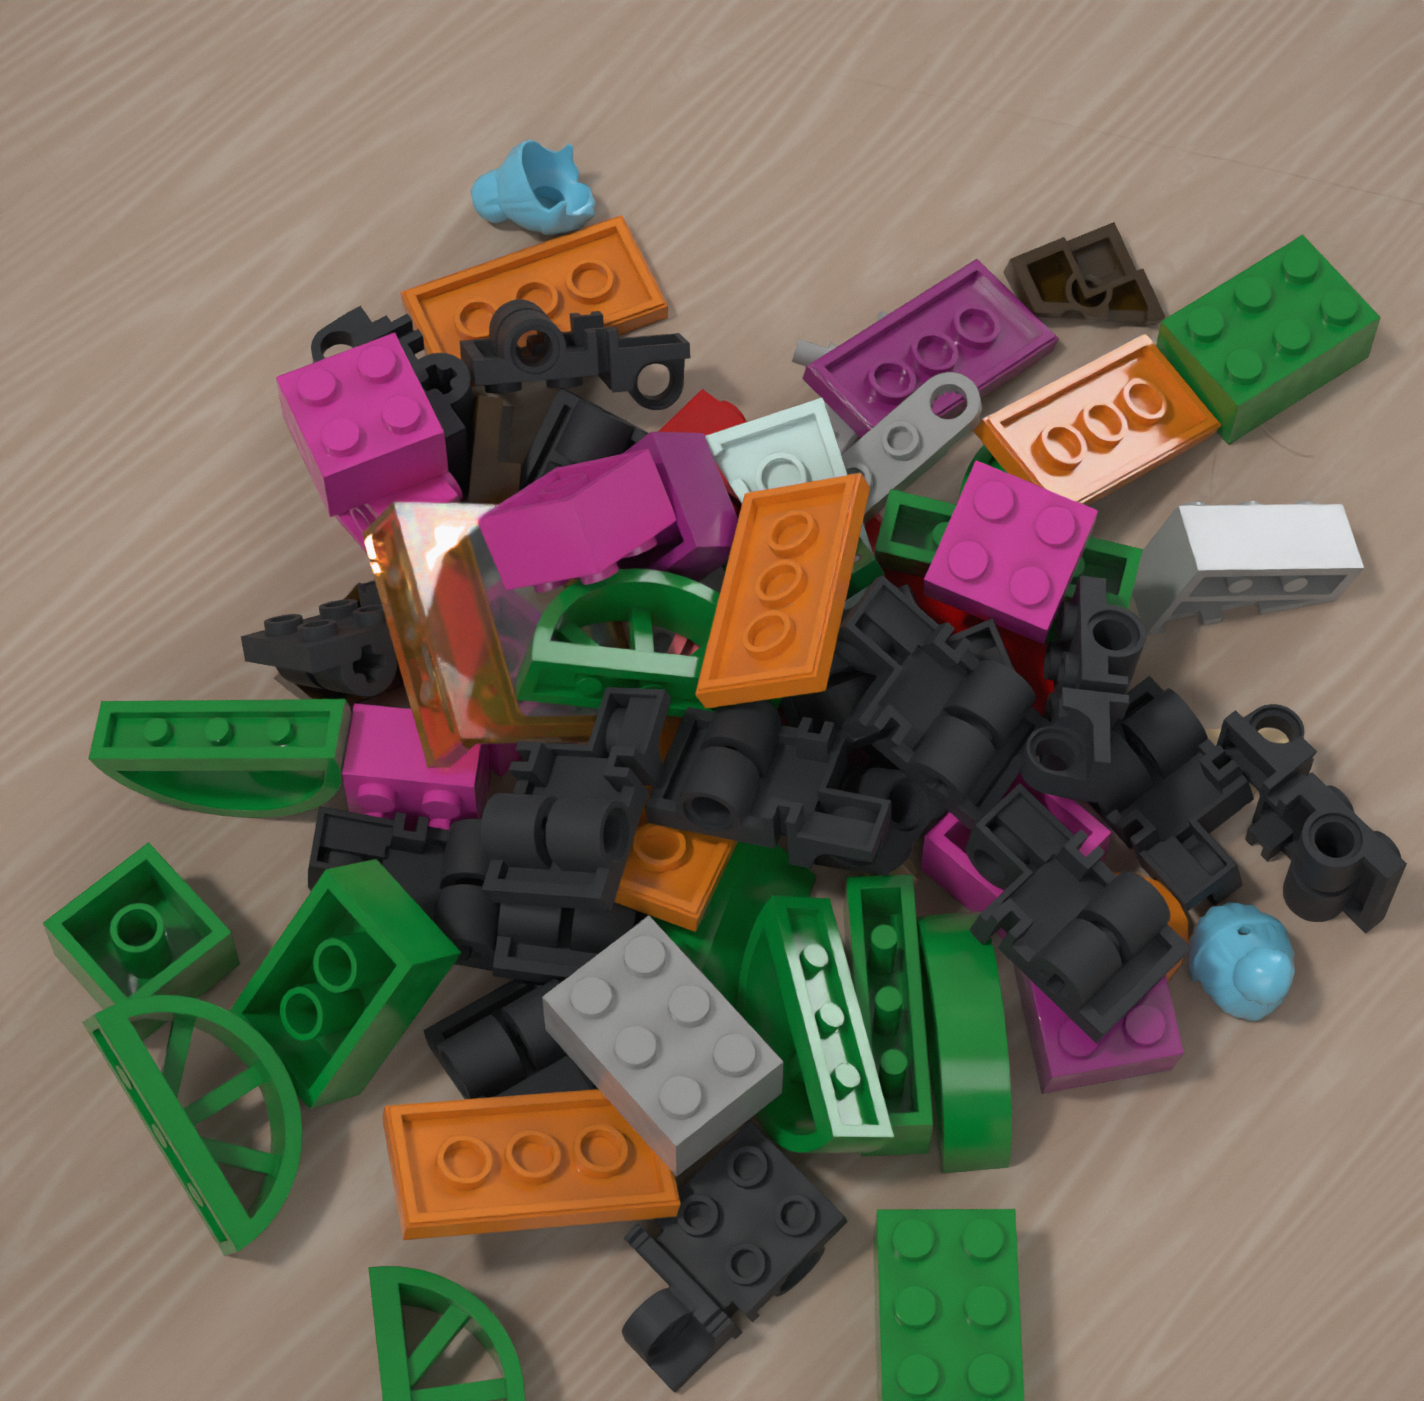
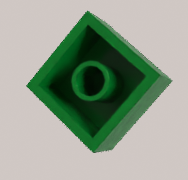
M149 842L43 922L54 955L102 1009L143 996L178 995L197 999L240 965L232 932ZM140 1020L132 1021L131 1024L143 1041L168 1021Z

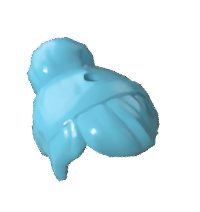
M532 139L525 140L513 147L500 168L491 170L477 178L470 191L473 206L482 218L492 223H502L510 219L527 230L541 232L543 235H555L557 233L578 230L584 226L585 222L595 216L594 208L597 203L592 195L591 188L586 184L578 182L579 170L573 160L574 147L572 144H567L560 151H552L542 147L539 142Z
M1228 902L1223 906L1210 907L1204 917L1199 918L1189 940V945L1192 947L1189 950L1188 965L1191 980L1193 982L1199 980L1204 992L1210 995L1213 1002L1224 1013L1231 1014L1235 1018L1259 1021L1271 1014L1283 1003L1284 998L1288 995L1295 974V953L1286 928L1277 918L1260 912L1253 904Z

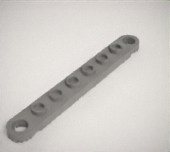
M946 372L930 378L841 455L847 475L861 473L870 487L863 518L864 525L886 507L890 489L903 492L948 453V449L966 436L969 431L972 432L975 425L981 418L982 404L976 385L968 377L959 373ZM952 391L958 395L962 394V397L967 400V407L960 416L953 419H942L933 413V401H937L939 395H945L944 392L951 394ZM719 567L699 583L720 593L725 571L722 567ZM652 625L654 652L667 653L676 633ZM630 638L618 648L631 650ZM589 708L596 719L599 708Z

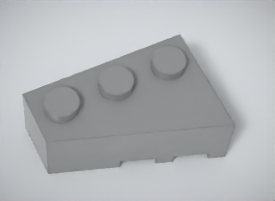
M1193 501L1178 505L1142 551L1132 593L1140 620L1146 629V636L1165 633L1166 627L1164 623L1168 620L1200 615L1202 624L1208 625L1222 622V610L1257 604L1259 614L1262 615L1336 601L1360 574L1364 566L1343 504H1316L1313 501H1299L1291 505H1262L1257 501H1246L1237 505H1207L1201 501Z

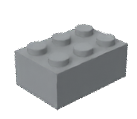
M650 916L646 917L542 997L545 1030L676 1177L782 1093V1059Z

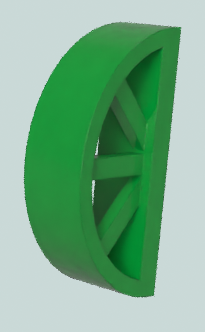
M619 569L612 576L592 584L584 585L581 580L573 583L552 600L537 624L518 672L516 700L600 708L606 687L666 690L671 697L667 716L683 717L687 707L715 712L717 707L705 709L695 693L720 593L689 578L652 569ZM628 621L631 650L599 646L580 628L602 622ZM652 625L675 632L701 647L690 656L654 652ZM783 697L766 701L777 710Z
M346 699L101 701L88 759L105 775L121 785L144 796L176 807L207 814L242 818H270L294 815L323 805L339 790L352 713Z
M771 895L758 915L746 945L739 975L736 1011L783 1061L782 1093L755 1115L765 1132L777 1144L789 1151L798 1153H869L878 1150L894 1138L831 900L830 898Z
M981 911L916 916L929 1079L942 1174L1009 1168L1012 1144L1011 1082L1005 1015L998 967L991 937L982 945L970 932V928L979 914L982 913Z
M178 995L143 996L114 1004L92 1015L82 1023L222 1253L228 1255L239 1252L255 1240L278 1214L292 1188L299 1166L302 1149L301 1111L291 1077L282 1060L265 1038L246 1021L222 1007L196 998ZM132 1021H172L161 1071L131 1024ZM195 1027L225 1044L240 1058L248 1069L183 1108L177 1097ZM259 1086L270 1122V1153L200 1137L194 1127L195 1125ZM217 1163L265 1175L261 1188L247 1212Z
M402 1266L368 1267L383 1401H526L521 1365L515 1347L498 1318L474 1294L445 1277L425 1270ZM403 1305L419 1307L443 1315L409 1356ZM463 1327L485 1347L502 1378L414 1390Z

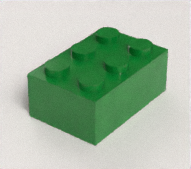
M1302 234L1162 320L1156 347L1219 421L1221 427L1216 432L1230 445L1368 358L1381 317Z
M377 859L326 869L229 1011L251 1025L273 1047L291 1077L296 1094L309 1109H313L362 1093L461 955V951Z
M877 1209L873 1232L877 1401H1024L1015 1209Z

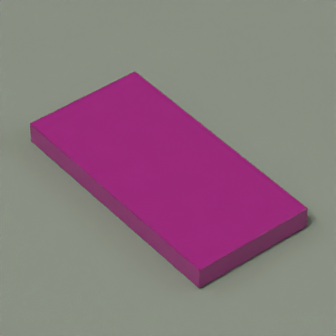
M975 259L807 365L802 379L862 438L935 375L954 372L968 377L976 385L981 399L1053 352L1059 338L978 259ZM954 391L951 394L944 392L945 395H939L937 401H933L934 406L932 407V411L936 416L942 419H951L966 409L967 400L962 397V394H955Z

